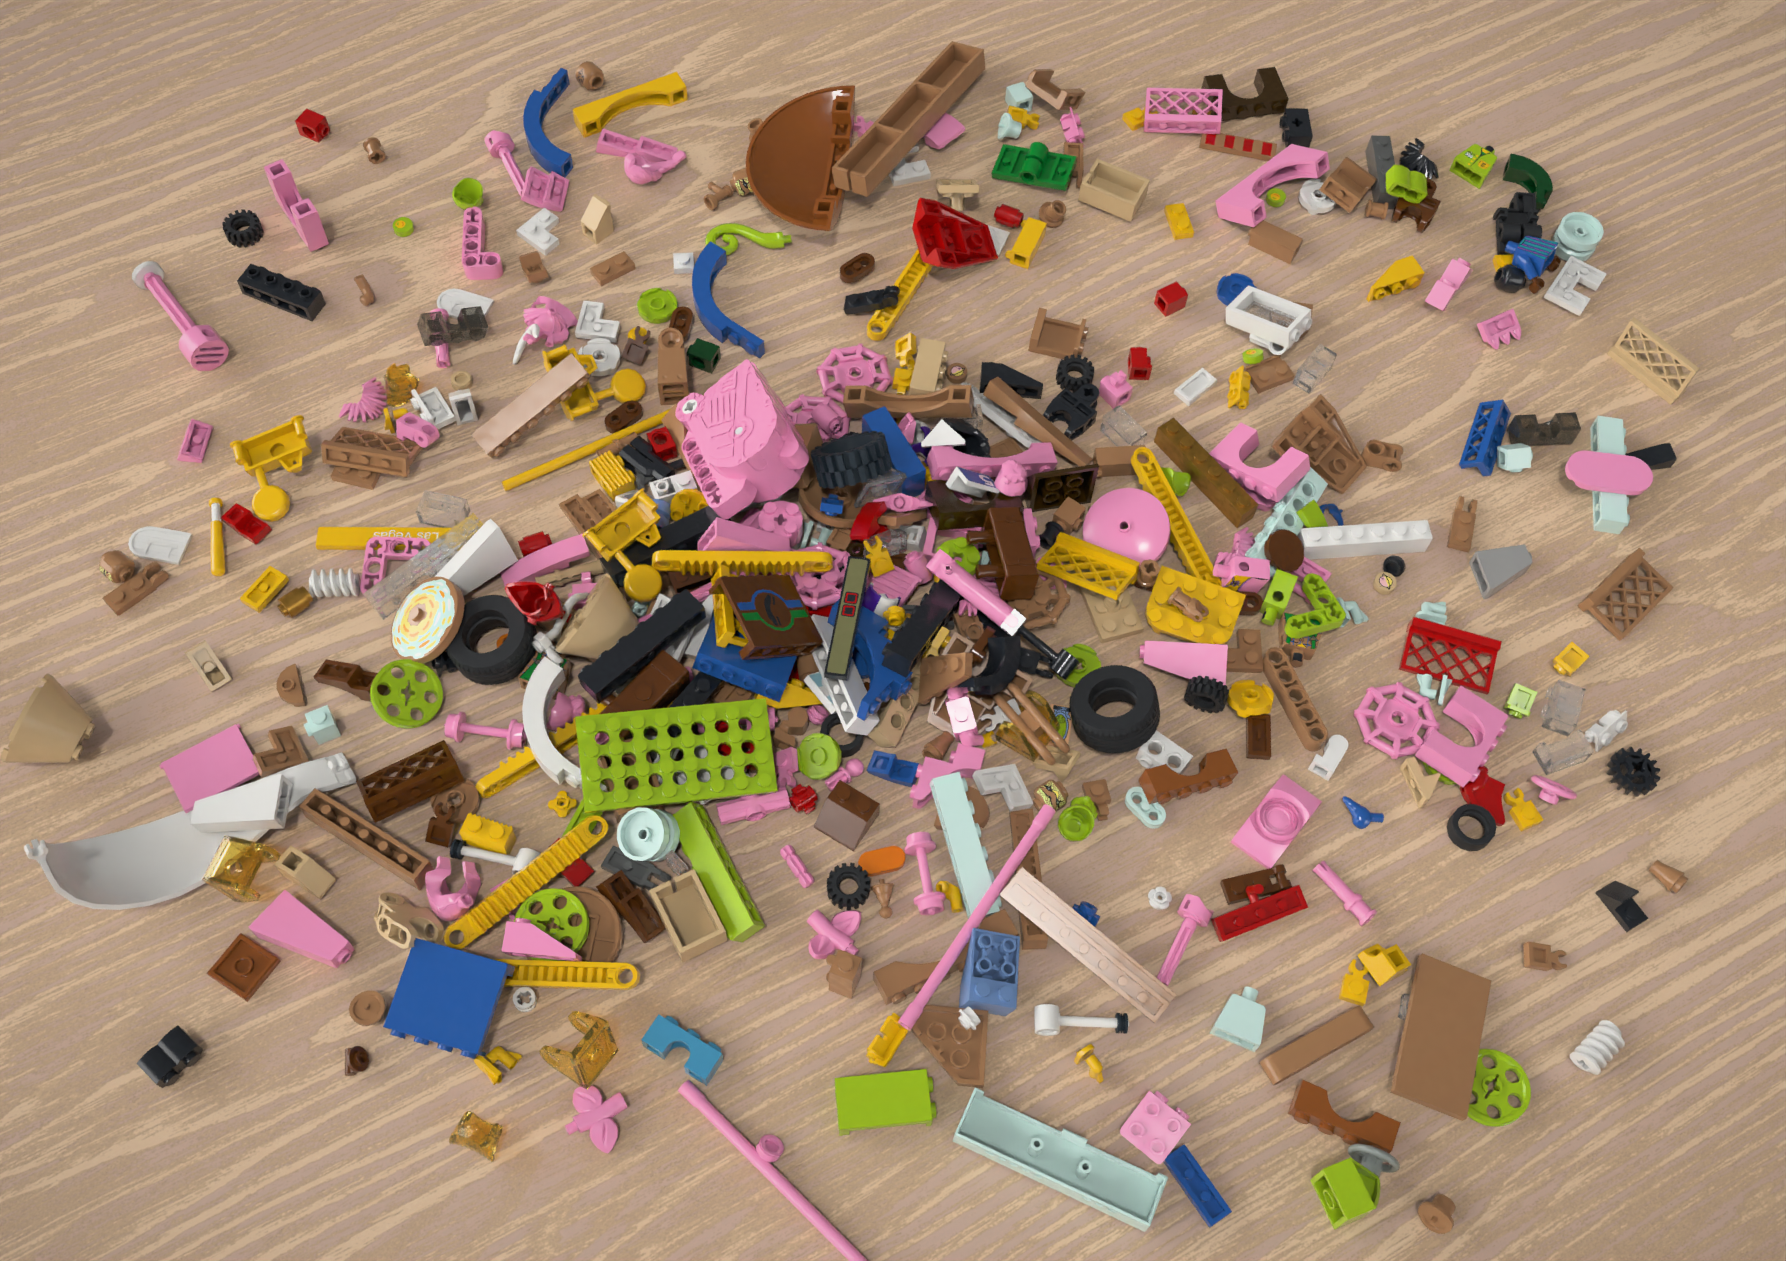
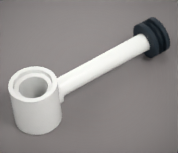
M454 839L450 848L451 858L461 860L464 856L510 865L513 866V875L541 854L529 848H521L515 857L468 847L466 841Z
M1041 1004L1034 1007L1035 1034L1041 1036L1059 1034L1060 1026L1115 1028L1116 1033H1122L1123 1031L1124 1034H1127L1129 1027L1127 1013L1123 1015L1122 1013L1121 1015L1116 1013L1115 1018L1060 1016L1059 1007L1056 1005Z

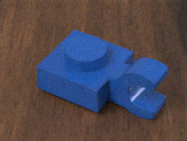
M829 494V498L822 497L820 511L829 516L842 514L844 500H838V495Z

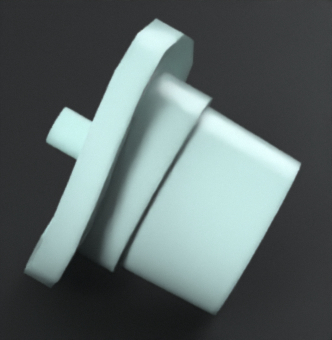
M1004 113L998 124V139L1002 140L1004 137L1017 139L1021 133L1022 124L1014 121L1011 114Z

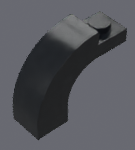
M1020 636L988 638L989 656L985 669L979 675L965 680L958 687H968V691H975V695H992L1004 690L1013 680L1019 666L1021 656Z

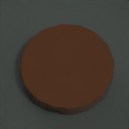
M1281 529L1268 536V540L1265 541L1264 552L1266 559L1270 560V565L1287 573L1297 570L1302 565L1304 559V548L1297 535L1290 530Z

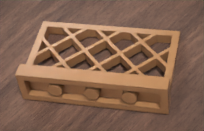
M342 427L330 441L324 440L321 444L323 463L402 477L409 475V466L423 449L415 441L408 438L402 441L394 435Z
M1640 547L1627 556L1577 605L1583 612L1588 609L1619 641L1674 588L1643 558L1646 553ZM1639 565L1646 571V577L1638 576L1637 567ZM1625 579L1633 580L1634 589L1625 588ZM1639 581L1647 582L1648 591L1640 590ZM1653 582L1658 583L1665 590L1663 592H1655ZM1612 592L1620 593L1621 602L1613 601ZM1626 593L1635 595V603H1627ZM1641 595L1649 596L1650 605L1641 603ZM1599 605H1607L1608 615L1603 614L1597 607ZM1613 606L1622 607L1623 616L1614 615ZM1628 608H1636L1637 618L1629 617ZM1615 620L1624 622L1623 632L1615 626Z

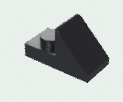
M1613 881L1596 892V895L1626 933L1648 919L1633 899L1639 893L1638 890L1618 881Z

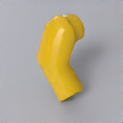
M939 881L936 884V891L945 894L946 899L950 901L953 913L962 912L964 909L960 889L948 881Z

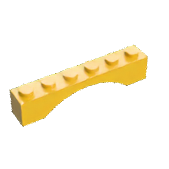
M674 72L573 108L574 122L585 138L601 132L614 117L629 109L646 105L671 107L687 101V87L679 74Z

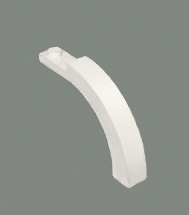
M544 657L531 675L524 694L522 707L524 730L531 751L543 771L559 785L566 780L572 787L577 788L578 786L582 789L580 768L564 758L553 746L547 735L546 719L548 708L555 692L564 682L565 675L563 668ZM600 783L601 790L608 792L607 787Z

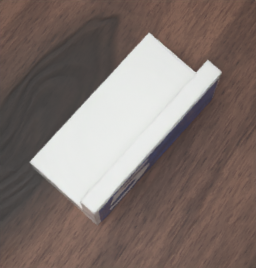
M960 467L955 468L946 483L947 487L951 490L981 498L986 490L994 493L1000 492L989 475Z

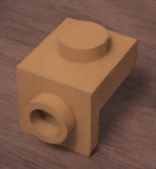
M538 251L519 256L523 273L529 283H539L544 278L549 277Z

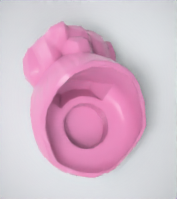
M1013 459L1007 460L1002 464V469L999 471L994 485L1005 495H1022L1028 486L1026 470L1021 463Z
M558 692L555 705L551 709L549 722L546 723V728L551 731H557V727L563 729L566 722L571 723L575 716H581L583 712L586 713L585 701L581 695H571L568 697Z

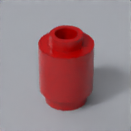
M1002 204L1000 207L997 206L994 218H996V223L1014 229L1015 227L1020 228L1024 213H1021L1019 209Z
M543 531L522 537L523 540L518 541L523 557L552 545L549 534L544 535Z

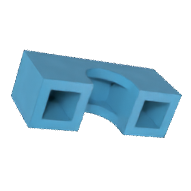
M658 1014L641 1039L643 1047L664 1060L669 1052L675 1048L687 1049L690 1052V1057L684 1065L685 1073L707 1086L723 1062L721 1048L712 1042L706 1044L699 1039L700 1036L691 1029L685 1031L678 1026L679 1023L672 1017L666 1016L664 1018Z

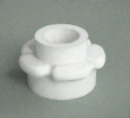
M1156 887L1148 893L1149 903L1156 910L1168 908L1169 902L1172 901L1170 892H1167L1164 887Z
M969 1006L964 1010L960 1009L961 1016L958 1017L960 1023L966 1030L969 1028L976 1030V1026L981 1021Z

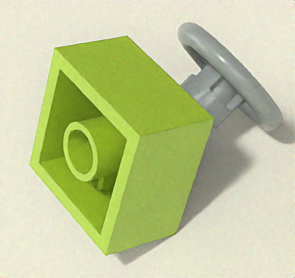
M1352 1144L1348 1148L1350 1158L1322 1169L1310 1180L1334 1230L1362 1219L1376 1209L1380 1197L1379 1177L1381 1172L1393 1173L1400 1168V1164L1395 1157L1370 1145ZM1383 1162H1388V1163H1390L1391 1165L1382 1164V1163H1383Z

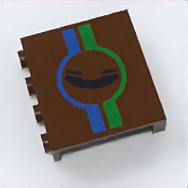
M790 575L722 576L715 581V584L709 590L710 595H726L749 641L739 651L742 660L811 655L824 642Z

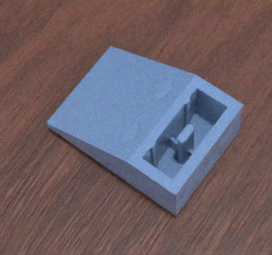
M978 928L972 929L960 983L959 1008L969 1006L971 1009L987 1010L989 1014L1007 1016L1016 1009L1019 936Z

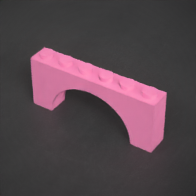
M1294 144L1289 145L1215 201L1218 218L1255 227L1267 218L1264 200L1259 199V197L1269 188L1288 180L1297 178L1318 179L1330 169L1328 152Z

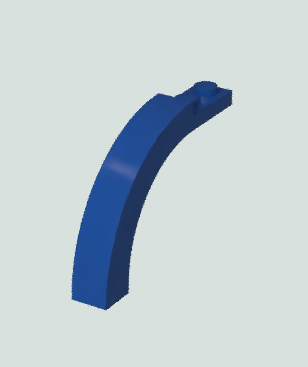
M560 68L552 76L550 82L543 87L541 92L534 89L524 109L523 124L528 148L537 163L548 173L553 171L566 178L573 169L571 154L556 147L542 131L546 114L570 85L568 71Z
M710 241L700 253L692 274L693 301L696 313L707 331L722 344L729 339L733 344L744 348L750 355L760 359L765 354L764 340L725 316L712 298L711 289L718 273L727 264L726 251Z

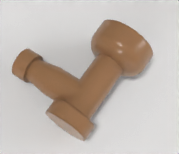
M710 182L708 188L716 194H707L703 200L710 210H714L717 208L718 202L726 196H732L733 191L729 185L721 188L714 182Z

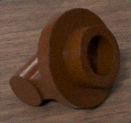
M361 1046L345 1049V1076H354L355 1073L366 1070L369 1065V1056L366 1050Z

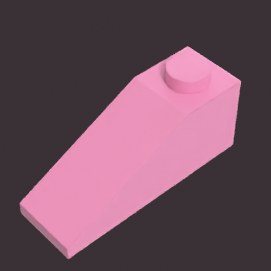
M516 918L515 922H506L502 946L503 953L509 956L582 962L580 955L531 924V920Z

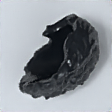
M942 419L966 441L965 446H952L953 449L973 456L991 458L988 438L982 432L962 419Z

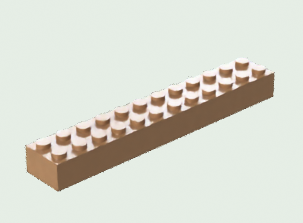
M951 41L832 167L835 187L846 191L852 190L853 193L868 197L985 70L984 49Z

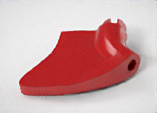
M1479 766L1480 774L1474 782L1469 781L1464 787L1460 786L1461 794L1467 804L1482 806L1491 813L1496 825L1502 826L1505 824L1502 806V794L1505 784L1489 777L1487 767Z

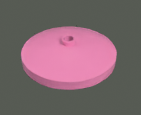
M1121 488L1106 493L1090 507L1083 523L1084 541L1138 561L1140 565L1144 560L1151 559L1157 561L1166 550L1171 534L1169 517L1161 502L1150 493L1136 488Z

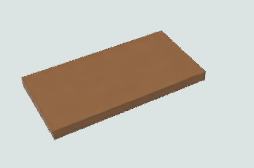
M1423 953L1418 956L1390 1093L1463 1121L1467 1119L1491 980Z

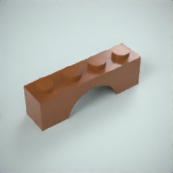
M1226 748L1207 753L1199 763V773L1196 775H1181L1173 771L1167 764L1145 769L1139 778V783L1149 804L1157 802L1164 804L1172 798L1179 797L1183 799L1198 791L1205 793L1213 787H1227L1233 783L1232 780L1239 772Z
M1302 1080L1296 1087L1288 1114L1294 1116V1120L1302 1124L1310 1123L1318 1127V1130L1324 1134H1334L1343 1138L1342 1140L1349 1145H1370L1387 1153L1393 1150L1401 1123L1378 1112H1375L1369 1119L1362 1122L1345 1120L1332 1109L1328 1100L1327 1090L1305 1080Z

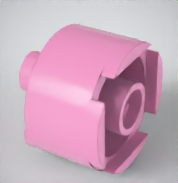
M786 501L767 502L758 517L759 529L789 538L791 549L797 543L799 544L803 537V518L798 505Z

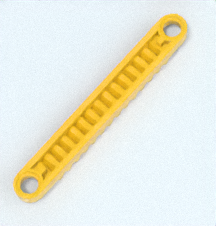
M919 249L916 250L894 283L900 290L897 296L898 303L894 306L876 310L868 322L867 336L871 340L880 341L887 336L891 328L895 326L896 321L898 322L903 310L905 311L906 306L909 305L910 300L913 299L914 294L917 293V289L920 288L925 277L927 278L928 272H931L932 266L934 267V265L922 262ZM874 327H880L882 331L876 333L873 332L871 329Z
M1146 447L1137 448L1131 456V464L1139 478V484L1143 485V491L1156 497L1165 508L1171 526L1170 542L1174 544V550L1178 552V557L1182 559V565L1186 567V573L1221 586L1220 578L1213 576L1214 567L1153 452ZM1138 455H1144V456H1146L1148 462H1147V463H1141V462H1139L1138 459H1137V456H1138Z
M660 550L652 554V567L659 571H681L682 575H686L687 571H690L691 575H695L696 571H699L700 575H704L705 572L713 575L720 565L729 567L730 574L735 572L737 576L741 572H744L746 576H749L750 572H753L755 576L759 572H762L764 576H767L768 572H771L772 575L777 574V572L785 575L786 572H789L791 576L798 572L800 576H803L804 572L830 571L833 568V556L828 552Z
M597 703V709L589 708V714L583 712L581 716L600 714L606 706ZM575 717L572 724L565 723L564 729L557 727L556 734L549 732V739L560 754L578 744ZM524 747V753L517 751L516 758L509 756L507 763L499 762L500 767L481 778L476 784V789L482 798H489L540 768V765L536 761L531 749Z
M597 815L584 819L448 926L443 934L445 944L450 948L460 950L485 933L487 929L509 914L512 909H515L527 897L539 890L551 878L563 871L565 867L572 864L575 859H578L601 840L608 831L606 820ZM597 820L602 828L598 834L593 835L589 831V824ZM454 930H460L463 933V940L458 944H453L449 940L450 933Z
M493 959L515 967L513 976H507L504 987L630 990L636 987L640 980L638 969L629 963ZM624 970H631L633 973L632 980L626 984L622 983L620 980L621 973Z

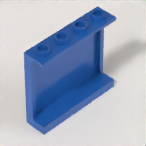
M713 616L692 668L779 702L797 656L742 660L739 651L743 647L730 643L725 648L716 645L715 620ZM738 630L735 631L736 637L745 639V637Z
M415 938L414 947H411L383 1027L391 1029L390 1035L403 1039L409 1034L415 1036L414 1042L429 1045V1042L433 1041L438 1043L437 1048L452 1052L453 1048L462 1050L460 1055L472 1059H475L477 1055L485 1057L486 1053L482 1052L506 978L507 976H513L515 967L504 962Z

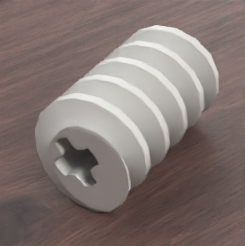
M333 568L330 569L329 575H326L325 569H321L320 575H317L316 570L312 569L309 578L310 595L312 597L314 595L322 597L325 594L326 597H331L334 594L336 597H340L342 593L344 596H350L352 593L354 596H358L360 592L358 573L354 574L352 568L348 569L347 574L344 573L343 568H340L338 575L335 574Z
M1608 1020L1600 1021L1599 1025L1593 1029V1032L1589 1033L1587 1038L1581 1042V1045L1577 1046L1575 1051L1570 1054V1059L1580 1069L1598 1075L1601 1072L1600 1068L1607 1066L1606 1061L1610 1062L1613 1059V1055L1619 1053L1618 1048L1625 1046V1042L1621 1037V1031L1614 1023Z

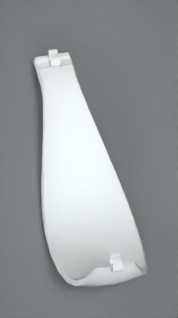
M342 752L305 762L267 776L282 774L292 783L287 814L301 804L314 788L325 792L356 783V777ZM181 811L144 825L89 839L55 844L34 839L31 840L34 849H31L30 845L26 844L24 850L29 859H34L40 864L55 892L70 902L92 909L123 910L150 906L173 899L205 884L230 866L269 829L201 833L190 824V814L192 811L188 813Z

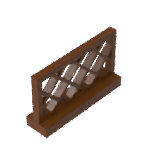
M445 740L363 777L357 780L356 783L374 822L377 823L465 780ZM443 750L439 756H433L435 753ZM415 762H420L418 766H411ZM428 762H433V763H434V764L432 765V767H425V766L427 765ZM398 772L395 777H389L390 774ZM406 773H412L409 778H403ZM373 782H376L373 787H364ZM384 783H390L386 789L381 788Z

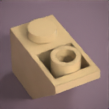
M597 194L592 197L581 219L583 235L596 245L614 232L611 205L606 199H602Z
M291 845L275 863L282 876L320 900L336 881L318 863Z

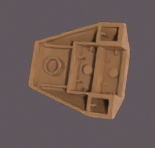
M1322 394L1318 395L1294 417L1273 440L1271 446L1280 456L1290 447L1309 455L1310 467L1328 483V487L1340 494H1343L1367 467L1336 409Z
M955 632L943 650L942 655L970 653L975 643ZM989 654L985 655L980 664L976 662L972 665V676L979 675L985 669ZM1017 669L1011 682L1015 683L1025 694L1034 679ZM1008 687L996 693L1001 695L1006 701L1015 698L1008 690ZM946 689L941 696H934L932 698L927 722L943 732H950L955 739L944 699L948 698V689ZM975 691L967 693L977 725L978 735L991 725L989 718L980 720V717L984 714H995L993 707L997 706L993 698L996 694L975 695Z

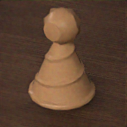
M880 879V884L872 886L871 890L881 904V909L879 910L880 917L887 919L892 915V909L888 904L894 884L884 883V879Z

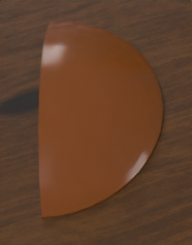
M855 85L829 87L799 96L775 110L765 119L753 135L746 155L748 182L761 204L779 218L797 226L821 231H832L836 225L846 190L835 187L832 167L852 147Z

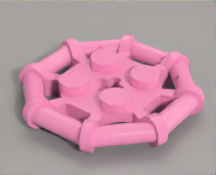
M861 343L857 346L839 349L835 347L831 349V353L816 369L823 389L822 394L825 397L830 396L842 404L844 395L835 391L838 388L844 393L845 386L866 385L873 388V384L879 382L880 385L876 390L885 392L893 384V377L890 375L887 365V357L884 354L880 355L864 347ZM862 355H864V356H866V357H868V358H870V359H872V360H869V359H868V361H866V360L863 359V356H862ZM835 360L839 362L837 366H831ZM875 367H880L881 373H876ZM852 372H856V374H860V375L857 376V377L851 376V375H852ZM827 375H833L835 381L829 383Z
M801 394L799 398L786 406L785 410L792 418L794 424L816 423L811 416L812 410L815 407L812 405L820 403L828 405L841 416L842 426L840 431L828 434L817 424L823 443L829 442L830 438L839 439L849 432V421L851 418L847 417L846 412L830 396L812 397ZM800 406L802 407V411H800L798 414L797 412L793 413V411L798 409Z
M822 542L799 550L792 549V551L828 552L835 558L833 568L830 571L804 572L803 576L795 572L794 576L790 575L792 581H795L796 589L804 605L811 607L812 610L836 603L840 599L841 589L836 588V586L843 583L845 573H840L839 568L844 565L846 570L850 554L847 551L842 552L825 546ZM821 575V579H817L813 576ZM805 592H807L810 594V597H807L802 594H805Z
M1402 682L1376 688L1369 687L1366 689V695L1358 709L1354 710V717L1357 718L1364 737L1363 742L1366 745L1370 744L1390 755L1391 759L1395 760L1398 757L1416 754L1433 729L1436 731L1440 730V724L1436 721L1429 704L1430 699L1403 686ZM1394 693L1395 697L1387 700L1388 698H1384L1382 695ZM1402 695H1403L1404 697H1406V698H1408V699L1414 701L1415 704L1412 703V702H1410L1409 700L1403 698ZM1372 701L1378 704L1375 711L1368 709ZM1419 709H1422L1426 720H1422V717H1419ZM1396 716L1401 717V718H1400V721H1401L1402 723H1396V722H1394V720L1392 719V717H1394V718H1395ZM1367 719H1373V728L1375 729L1373 732ZM1420 728L1426 729L1422 739L1417 735ZM1381 735L1393 742L1392 746L1377 737ZM1411 740L1413 743L1412 746L1400 748V745L1406 741Z

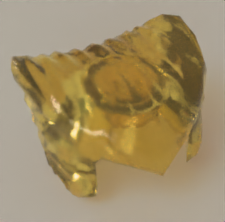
M393 363L387 368L384 375L387 404L392 407L402 406L412 399L411 390H417L420 380L411 374L410 366L406 363L399 366Z
M467 1111L451 1133L449 1143L469 1148L471 1151H475L491 1162H494V1154L498 1147L503 1126L498 1123L490 1124L476 1116L473 1112Z

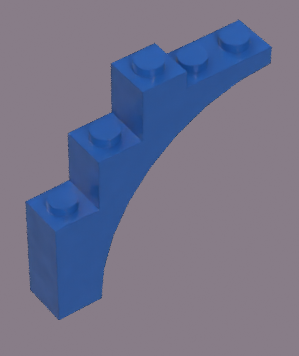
M839 600L832 606L828 618V623L833 627ZM862 606L855 647L864 659L870 679L869 691L863 697L857 713V717L863 721L871 714L875 715L881 703H886L890 697L897 700L902 694L906 695L912 686L910 679L913 672H910L907 677H904L882 666L884 659L882 651L887 642L892 643L891 640L887 639L889 632L886 630L889 623L886 619Z

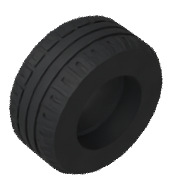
M501 595L478 597L464 605L461 625L446 651L457 669L472 682L474 681V683L482 685L505 683L517 677L535 656L536 649L533 647L532 642L534 641L533 637L537 635L536 628L533 624L527 622L528 618L517 609L509 597ZM497 627L509 628L506 640L497 649L487 653L474 652L476 642L486 631Z
M1110 665L1095 669L1079 680L1070 696V712L1077 736L1085 745L1100 752L1124 753L1142 746L1154 735L1160 722L1158 695L1153 682L1144 673L1131 667ZM1115 701L1127 702L1134 706L1126 714L1117 717H1105L1096 713L1103 705Z

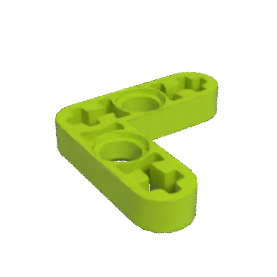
M1314 573L1307 574L1304 577L1301 588L1315 610L1292 616L1287 620L1284 631L1289 637L1295 639L1339 628L1346 617L1344 609L1322 577ZM1318 598H1325L1329 603H1322ZM1310 619L1318 620L1320 625L1312 624Z

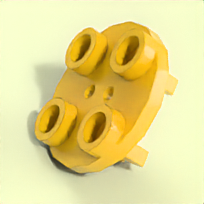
M683 489L677 492L671 500L670 516L674 521H678L709 505L703 493L698 491V489Z

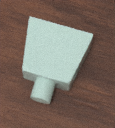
M1244 987L1241 996L1232 994L1213 1025L1210 1034L1255 1052L1261 1044L1266 1011L1265 1006L1256 1003L1259 992L1252 987Z

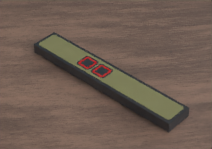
M848 556L824 678L848 681L871 559Z

